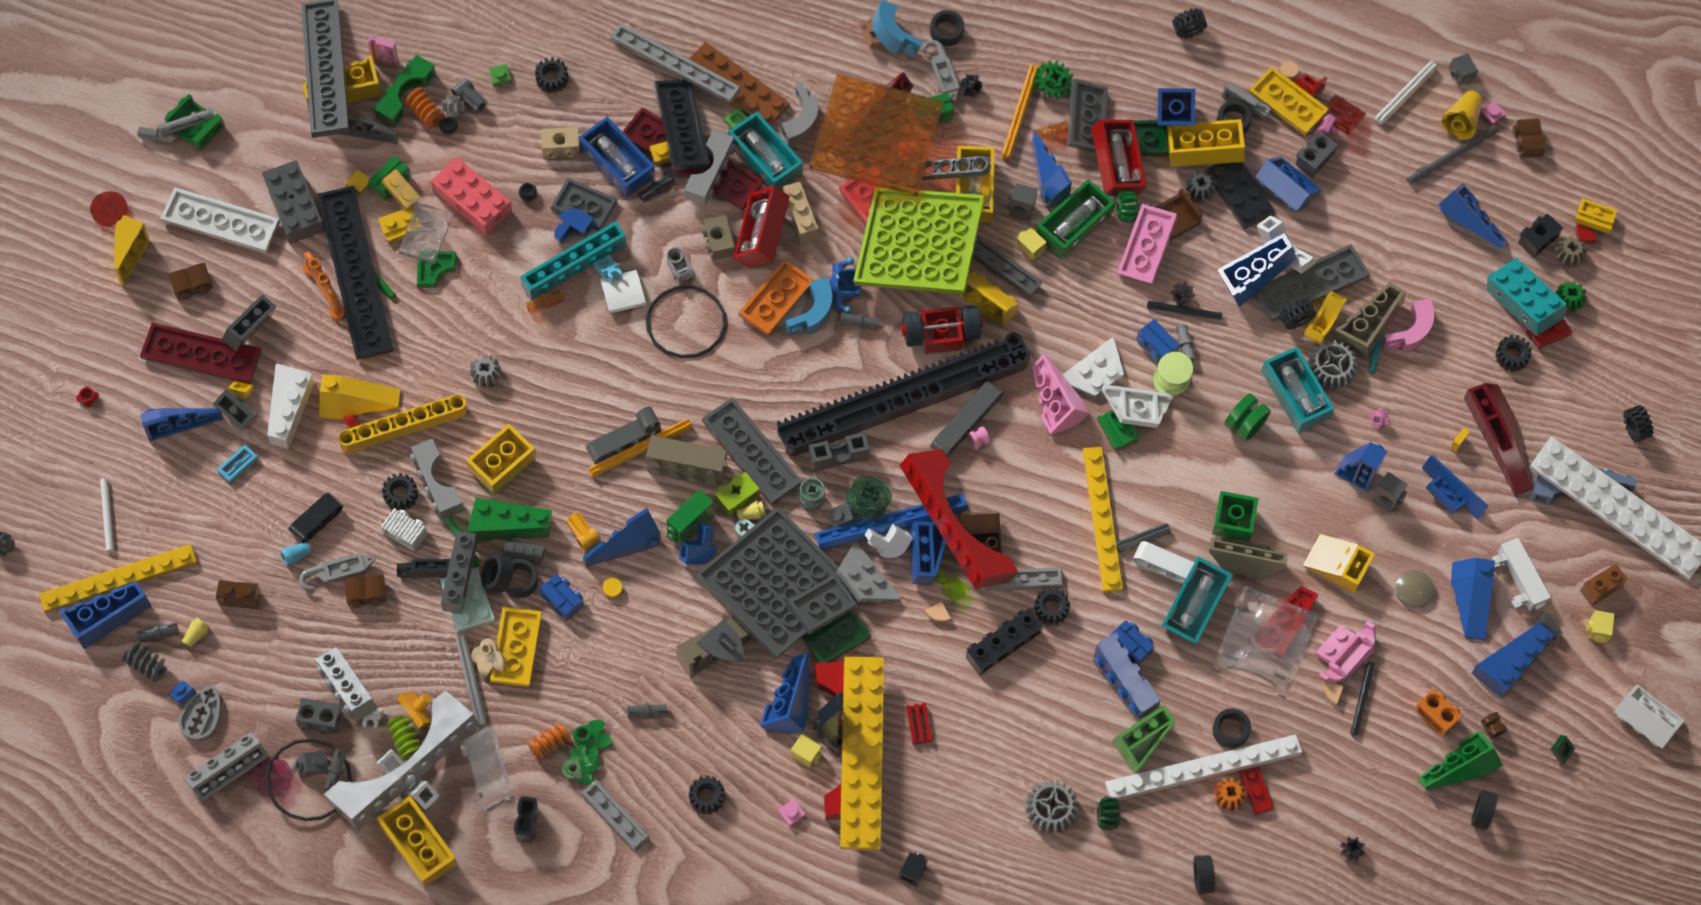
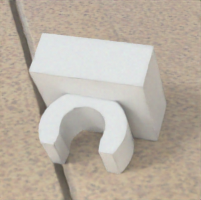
M377 708V710L363 717V727L367 726L368 720H372L374 728H377L379 720L383 716V708Z

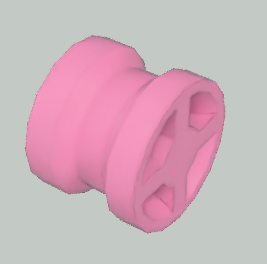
M983 426L978 428L976 432L971 431L968 433L969 440L975 450L980 449L982 445L991 443L989 435Z

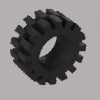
M1192 8L1189 11L1184 10V13H1178L1179 16H1175L1172 20L1177 37H1184V39L1188 38V36L1191 38L1193 35H1199V32L1202 33L1203 29H1206V26H1208L1203 11L1201 9L1198 10V8L1194 10Z
M551 57L549 61L548 58H544L545 62L541 60L535 70L538 87H541L543 91L546 89L547 93H550V90L556 93V89L561 91L562 87L565 88L566 83H568L567 65L563 61L560 62L559 58L554 61V57ZM549 71H556L559 76L555 79H547L545 74Z
M1303 298L1302 300H1297V302H1292L1291 305H1287L1279 314L1286 329L1291 330L1292 328L1296 329L1297 326L1301 327L1302 324H1307V321H1311L1317 313L1310 299Z
M1510 335L1509 338L1506 336L1500 341L1495 357H1497V363L1501 362L1499 365L1501 368L1506 366L1504 370L1508 371L1511 368V372H1514L1515 369L1520 371L1521 368L1524 369L1532 355V348L1529 347V342L1524 343L1525 338L1520 340L1519 335H1516L1515 338L1513 335ZM1509 348L1517 349L1521 356L1517 359L1508 356L1507 350Z
M1641 405L1626 409L1623 412L1626 430L1628 429V435H1631V439H1634L1635 442L1650 438L1654 433L1650 415L1647 414L1648 411Z
M399 473L397 477L396 474L392 475L393 478L388 477L387 482L384 481V487H382V494L386 505L388 504L391 509L394 507L397 511L399 508L403 511L405 510L404 507L411 508L410 504L414 505L416 503L415 499H418V489L412 477L409 478L407 474L403 476L402 473ZM398 486H404L408 490L407 494L402 498H397L393 495V490Z
M1049 587L1047 591L1043 589L1042 593L1039 592L1036 597L1034 613L1038 615L1037 619L1039 621L1043 620L1042 623L1044 624L1049 622L1051 626L1052 623L1058 625L1059 621L1062 623L1068 616L1070 600L1068 601L1069 597L1064 595L1063 590L1061 592L1058 591L1059 588L1055 587V590H1052V587ZM1049 600H1054L1059 604L1060 608L1057 612L1051 613L1045 609V603Z
M706 775V778L699 777L698 781L695 779L689 791V801L692 808H695L697 812L701 811V814L704 815L705 812H708L709 815L712 814V811L716 813L718 808L721 809L725 801V791L721 781H717L716 777L713 776L709 778V775ZM705 788H709L715 793V797L709 802L702 801L699 797V793Z

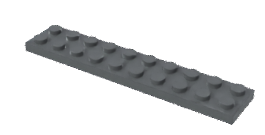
M319 0L301 3L312 138L349 133L338 0Z

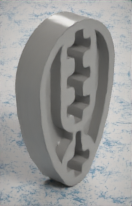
M206 686L197 692L188 701L179 716V728L182 734L190 741H205L211 738L217 730L221 716V700L219 692L214 686ZM213 692L214 698L210 697L207 702L206 694ZM205 710L206 715L201 716L202 724L197 725L198 733L192 735L190 730H194L196 727L194 721H198L200 718L198 712Z

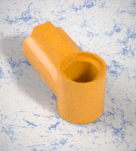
M580 512L572 514L566 520V524L576 536V540L584 552L602 542L597 531L588 525Z

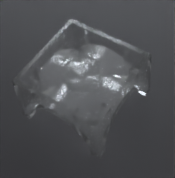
M1244 586L1212 671L1220 673L1224 669H1236L1254 674L1273 685L1278 691V697L1286 699L1317 621L1318 614Z

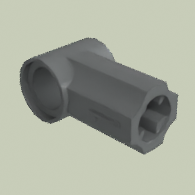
M463 78L451 88L453 96H459L460 101H465V104L475 113H480L485 109L487 100L475 90L474 85L467 78Z

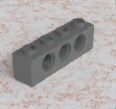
M456 532L441 599V606L444 612L463 613L478 545L475 533Z

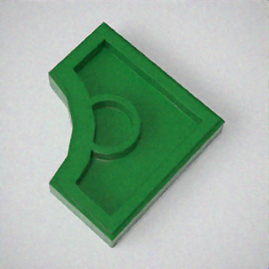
M418 251L417 288H436L437 282L443 275L456 271V252Z

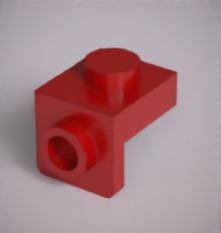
M1305 73L1295 83L1313 96L1316 93L1320 94L1326 88L1325 82L1328 78L1325 76L1317 82L1309 74Z

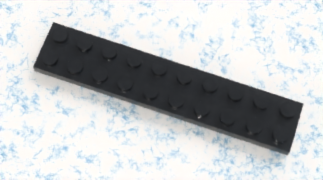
M354 185L318 193L317 196L356 360L394 352Z

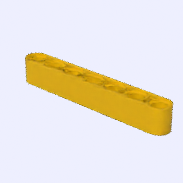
M457 394L346 429L338 436L340 448L345 453H353L462 418L467 413L466 400L462 395ZM457 404L462 405L460 408H454ZM438 410L444 411L442 414H436ZM420 416H425V419L418 420L417 418ZM401 422H407L404 426L399 425ZM383 428H389L386 432L380 431ZM364 434H370L367 438L362 437ZM345 440H352L348 444L343 443Z

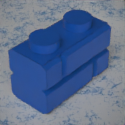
M1155 319L1140 329L1137 334V343L1141 348H1146L1150 352V356L1155 362L1160 361L1164 355L1170 352H1179L1180 344Z
M555 574L540 587V595L565 621H568L584 607L582 601L584 598L577 590L573 591L569 587L570 583L565 577L560 578Z
M1125 620L1111 633V635L1115 632L1120 637L1117 639L1118 643L1122 648H1127L1130 661L1135 664L1137 663L1138 666L1154 650L1155 646L1152 639L1147 635L1143 636L1139 632L1138 626L1133 622L1129 623Z

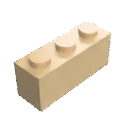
M801 182L783 186V192L790 195L787 210L800 244L818 239V227Z

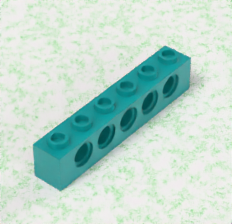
M616 221L521 275L522 288L531 300L537 298L592 266L593 262L627 246L626 234Z

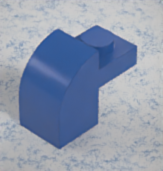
M566 210L559 215L563 223L556 227L554 238L563 245L573 230L586 238L596 222L594 218L582 210Z
M699 522L696 541H681L679 559L682 562L700 565L708 562L714 556L717 546L711 542L714 537L713 527L706 522Z

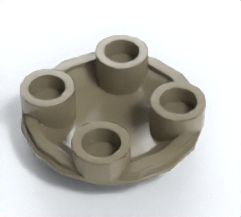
M1412 570L1405 572L1396 583L1397 598L1409 606L1422 608L1434 596L1435 587L1433 581L1421 571Z

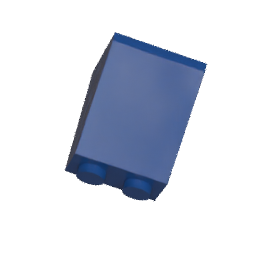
M1158 88V125L1195 126V88Z

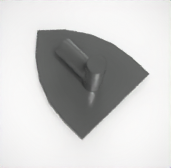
M724 619L697 642L703 650L720 660L743 662L744 651L742 642L737 632Z

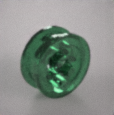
M871 476L857 477L846 494V502L850 509L866 519L882 517L886 507L889 506L892 500L889 488L882 481Z

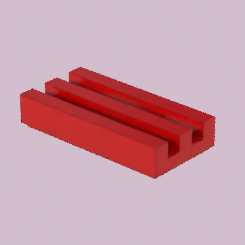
M926 703L914 704L913 706L906 705L912 745L932 742ZM921 709L923 711L927 738L923 737L919 710ZM914 710L916 715L919 739H916L911 713V711Z

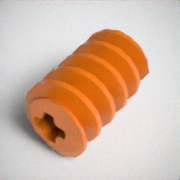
M417 88L408 96L406 105L415 113V116L419 118L426 128H434L445 118V114L441 113L440 108H436L437 104L432 103V98H428L426 92L423 93V88Z
M555 723V730L548 727V734L544 731L540 732L541 738L535 735L534 742L530 739L527 740V745L537 761L538 756L543 760L545 759V752L551 756V748L559 751L558 744L566 747L565 740L572 743V738L562 723L561 725Z

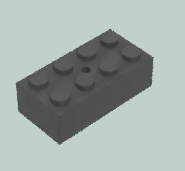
M297 160L262 172L264 183L289 244L325 232L322 220Z

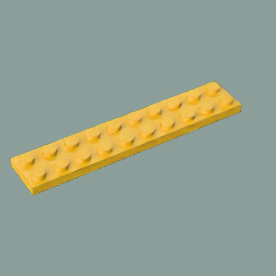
M844 657L840 849H881L884 658Z

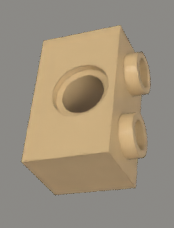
M578 127L541 129L543 157L556 158L557 156L574 157L575 155H580Z

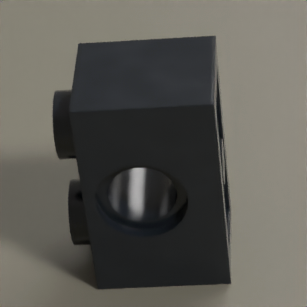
M1547 213L1543 217L1539 216L1530 228L1526 227L1521 231L1518 243L1534 258L1560 237L1563 227Z

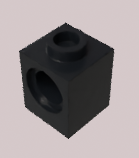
M909 852L899 872V879L917 887L928 864V860L925 859L926 857L917 852Z

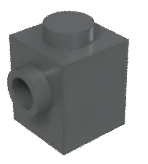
M1468 53L1453 58L1449 66L1451 77L1453 80H1456L1458 85L1472 83L1478 72Z

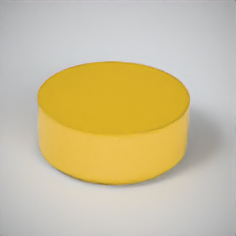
M616 578L607 579L603 583L604 595L612 599L619 597L622 593L621 582Z

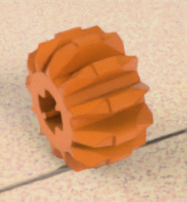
M1231 777L1229 782L1224 778L1222 783L1218 782L1216 784L1217 789L1213 791V795L1216 796L1214 802H1221L1219 805L1220 809L1226 806V811L1229 812L1231 807L1237 811L1238 806H1244V800L1247 799L1248 795L1244 793L1246 787H1240L1241 780L1235 783L1233 777ZM1229 792L1233 793V795L1229 797L1227 793L1229 794Z

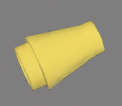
M755 501L737 510L739 520H759L766 516L763 502Z
M196 618L195 621L192 620L182 641L189 647H192L208 633L209 626L199 618Z

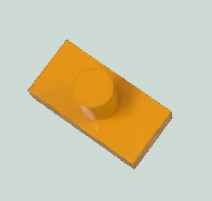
M414 691L401 693L397 697L419 729L431 726L432 716L426 707L432 702V699L428 694L423 693L418 698Z

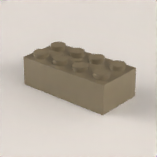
M651 435L646 453L647 471L656 475L661 473L668 474L672 478L683 477L692 482L703 481L712 486L722 485L727 467V450Z

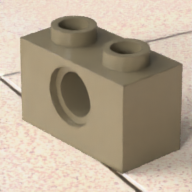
M726 215L704 219V227H701L703 238L707 237L708 243H706L707 253L712 255L713 260L734 256L735 247ZM719 236L721 239H714V237Z

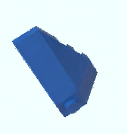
M1034 133L1032 148L1041 192L1040 197L1042 202L1046 203L1050 209L1061 204L1070 196L1072 182L1062 165H1056L1055 156L1048 154L1045 143L1037 133Z
M1464 183L1438 204L1445 216H1449L1452 220L1499 248L1508 243L1494 223H1489L1487 212L1479 209L1477 206L1479 201Z
M217 408L149 409L141 414L142 424L149 442L224 420L222 412Z
M645 508L625 522L627 526L621 531L615 530L608 542H600L584 555L583 563L585 567L656 547L661 541V533L649 510Z
M1471 558L1452 563L1451 585L1455 592V601L1458 604L1465 638L1485 640L1494 579V560Z
M808 653L792 657L782 676L784 680L779 689H775L773 693L775 698L771 705L767 704L764 709L760 727L785 734H793L804 730L809 714L810 655Z

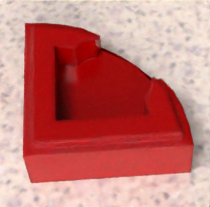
M1576 224V237L1580 238V242H1597V237L1590 228Z

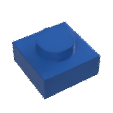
M183 680L175 686L169 695L178 704L183 706L197 692Z

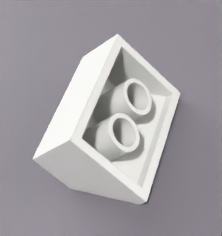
M1638 684L1632 688L1614 711L1620 720L1628 722L1637 733L1645 735L1649 738L1651 744L1660 748L1666 745L1685 721Z

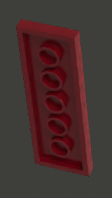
M152 322L140 357L148 361L251 384L262 350L259 347L243 344L235 351L221 338Z

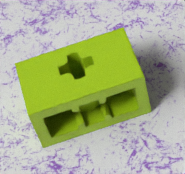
M744 472L742 475H736L728 485H723L716 490L715 502L730 518L737 513V510L760 496V488Z

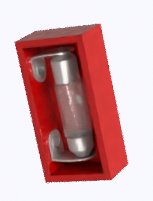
M1100 119L1091 130L1104 193L1108 196H1117L1118 192L1133 191L1139 196L1147 187L1134 120Z
M775 186L749 195L733 259L749 269L774 261L782 226L785 222L784 218L789 207L790 195Z

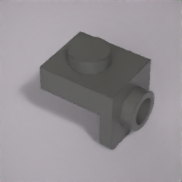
M848 501L828 511L833 528L861 521L859 507Z
M304 752L299 756L295 763V769L298 772L299 778H304L307 774L327 773L328 762L326 752Z

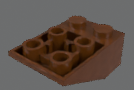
M998 511L959 513V523L968 533L983 545L1002 554L1000 513Z

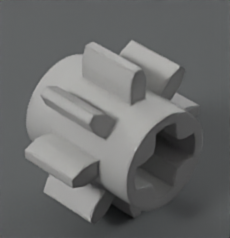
M448 96L446 101L442 103V111H447V116L450 117L461 116V111L464 112L465 101H460L459 96Z

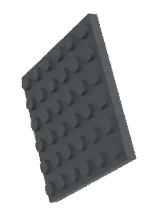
M779 507L775 508L694 576L775 659L807 634V631L788 607L787 602L833 575H836L849 594L853 595L836 574L839 567Z

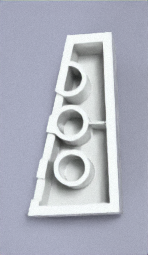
M276 363L267 434L270 445L289 450L315 384L312 373Z

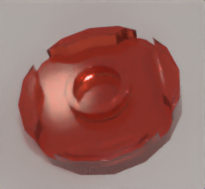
M107 191L102 192L92 200L90 213L94 221L100 226L112 227L117 221L121 220L123 215L127 216L128 206L121 194Z

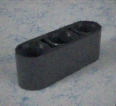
M326 493L289 526L288 531L301 543L308 542L342 511L343 505L330 493Z

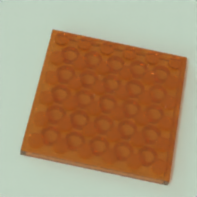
M837 74L809 169L917 196L944 101Z

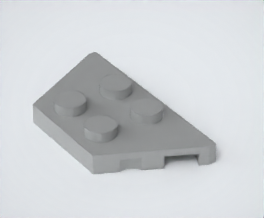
M854 542L836 574L858 602L867 603L871 601L882 603L883 600H892V603H897L900 600L899 595L858 542Z

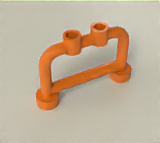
M305 252L304 258L306 263L303 266L305 275L314 278L330 304L331 318L335 321L343 320L346 316L345 310L339 304L329 275L322 271L319 259L315 258L311 252Z

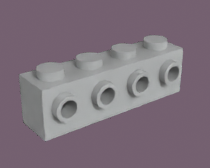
M337 647L316 658L319 665L316 669L322 678L324 676L327 678L325 683L330 691L335 690L334 696L339 704L344 703L343 709L348 717L352 715L357 722L377 710L371 696Z
M251 732L243 736L232 746L225 748L216 757L209 759L198 769L191 771L184 779L200 802H203L269 756L260 741Z

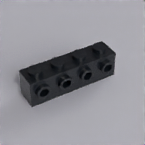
M1029 608L1025 611L1021 610L1015 614L1014 619L1010 622H1003L997 631L987 633L981 642L971 644L967 648L966 659L980 676L1040 635L1043 625Z

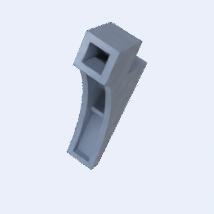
M1598 468L1632 493L1637 479L1627 474L1614 473L1610 469ZM1537 475L1530 500L1549 506L1552 500L1566 494L1540 475Z

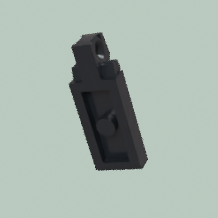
M412 559V562L397 563V577H447L450 559Z

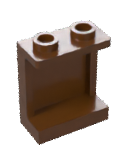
M1183 188L1179 189L1178 194L1155 206V208L1178 215L1169 241L1201 224L1203 213L1198 206H1195L1191 195L1185 192Z

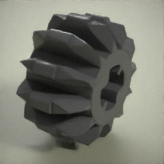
M1199 170L1196 174L1191 173L1185 181V192L1194 197V202L1197 199H1200L1201 202L1205 198L1210 200L1211 196L1215 194L1216 181H1213V175L1207 176V171L1204 174H1201Z

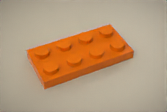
M784 259L739 311V316L769 336L809 290V283L813 282L814 279Z

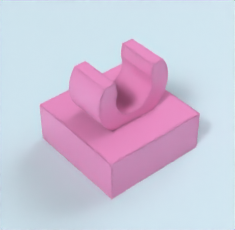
M1329 114L1321 119L1314 134L1318 135L1322 132L1329 137L1337 134L1339 127L1333 124L1335 117Z

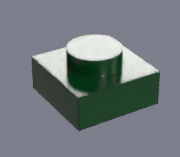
M1560 735L1550 750L1559 762L1566 763L1575 747L1567 736Z

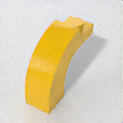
M1330 291L1315 319L1304 332V337L1317 344L1323 343L1335 325L1348 299Z

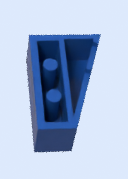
M1369 442L1346 454L1334 474L1368 492L1379 473L1387 450L1379 444Z
M914 521L910 528V535L913 538L910 543L912 584L931 585L936 577L946 541L934 522Z

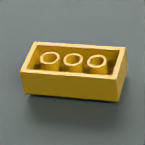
M1241 119L1195 123V126H1168L1171 167L1245 162V145Z
M408 796L376 818L379 827L424 888L458 865L453 853L411 796Z

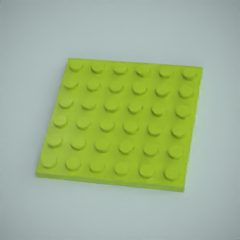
M875 187L854 277V285L965 294L985 202L984 195Z

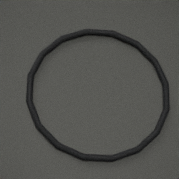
M693 285L675 286L661 292L650 304L646 315V328L653 344L664 353L679 358L698 357L711 351L721 341L726 328V315L718 298L706 289ZM694 289L706 293L716 301L722 312L723 326L718 339L709 348L696 354L681 355L667 351L656 342L650 331V314L653 306L659 299L674 290Z
M313 738L295 740L280 748L270 760L265 776L267 794L275 807L290 818L302 821L324 819L337 811L333 809L322 816L308 818L293 815L282 808L271 793L270 772L274 761L282 751L295 744L307 742L326 745L333 751L337 749L329 742ZM345 758L344 764L347 767L348 781L352 782L351 768Z

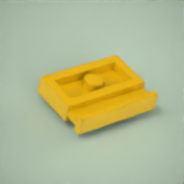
M1582 198L1574 222L1610 234L1617 210Z
M413 206L378 219L388 244L423 231Z

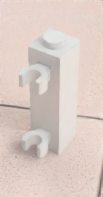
M1519 538L1501 544L1497 551L1499 555L1492 557V560L1495 561V568L1502 564L1505 565L1520 593L1511 601L1514 608L1526 604L1529 611L1535 609L1540 611L1547 607L1551 597Z

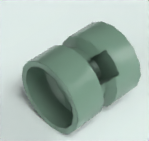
M817 478L805 479L800 486V504L809 511L820 509L824 504L825 486Z

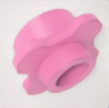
M1382 408L1368 414L1376 429H1380L1381 426L1390 423L1388 413Z

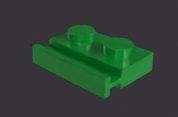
M1113 410L1097 417L1098 423L1115 451L1140 439L1135 427L1131 424L1120 423Z

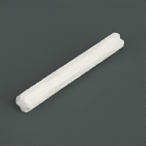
M1430 61L1376 116L1375 121L1379 125H1383L1437 70L1438 65L1434 61Z

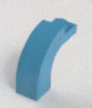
M881 0L872 20L873 30L877 38L893 53L897 54L900 50L915 58L923 41L902 31L895 21L898 7L885 0Z
M827 277L809 283V292L814 305L807 313L786 320L788 335L793 333L799 334L804 329L810 335L818 331L827 322L832 309V289Z

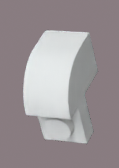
M892 524L885 537L871 529H868L865 533L868 544L877 548L878 553L885 558L900 556L906 551L913 540L909 532Z

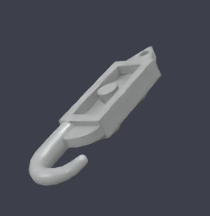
M935 40L928 41L923 45V53H927L926 49L929 46L937 48L939 54L932 58L931 67L941 94L949 93L951 101L955 103L960 86L949 57H947L944 46L940 42Z
M360 552L328 561L322 565L304 570L300 574L299 584L305 590H314V586H308L305 583L307 577L318 574L320 580L325 583L339 581L366 573V570L376 559L361 555Z

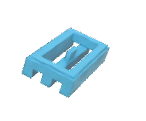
M244 444L216 470L229 484H232L259 457ZM246 451L248 452L245 456L238 460L227 472H224L241 455H243Z

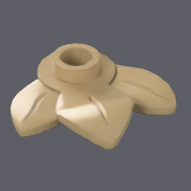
M490 638L484 639L480 646L474 648L471 653V660L473 663H478V672L482 677H487L493 668L501 672L505 668L504 656L498 651V643Z

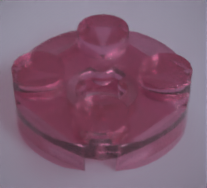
M269 756L257 764L251 773V780L255 789L264 797H269L265 776L269 762L274 756ZM278 757L271 769V772L277 775V777L273 781L269 780L271 793L274 797L290 789L293 777L289 764Z

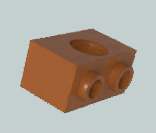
M1614 564L1585 582L1580 592L1589 604L1593 606L1621 589L1627 581V577L1618 565Z

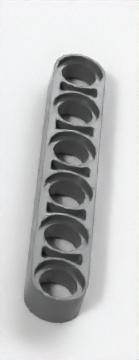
M983 156L894 163L887 166L885 175L889 181L894 183L983 176L990 172L991 164ZM982 162H985V168L979 170L977 168L978 165ZM963 164L969 165L965 171H960V167ZM945 166H951L948 172H942ZM933 167L931 173L925 174L926 168ZM911 168L916 169L913 175H907ZM893 170H898V174L896 176H890V173Z

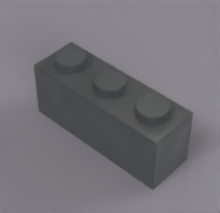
M262 294L226 329L222 340L237 351L272 317L277 306Z

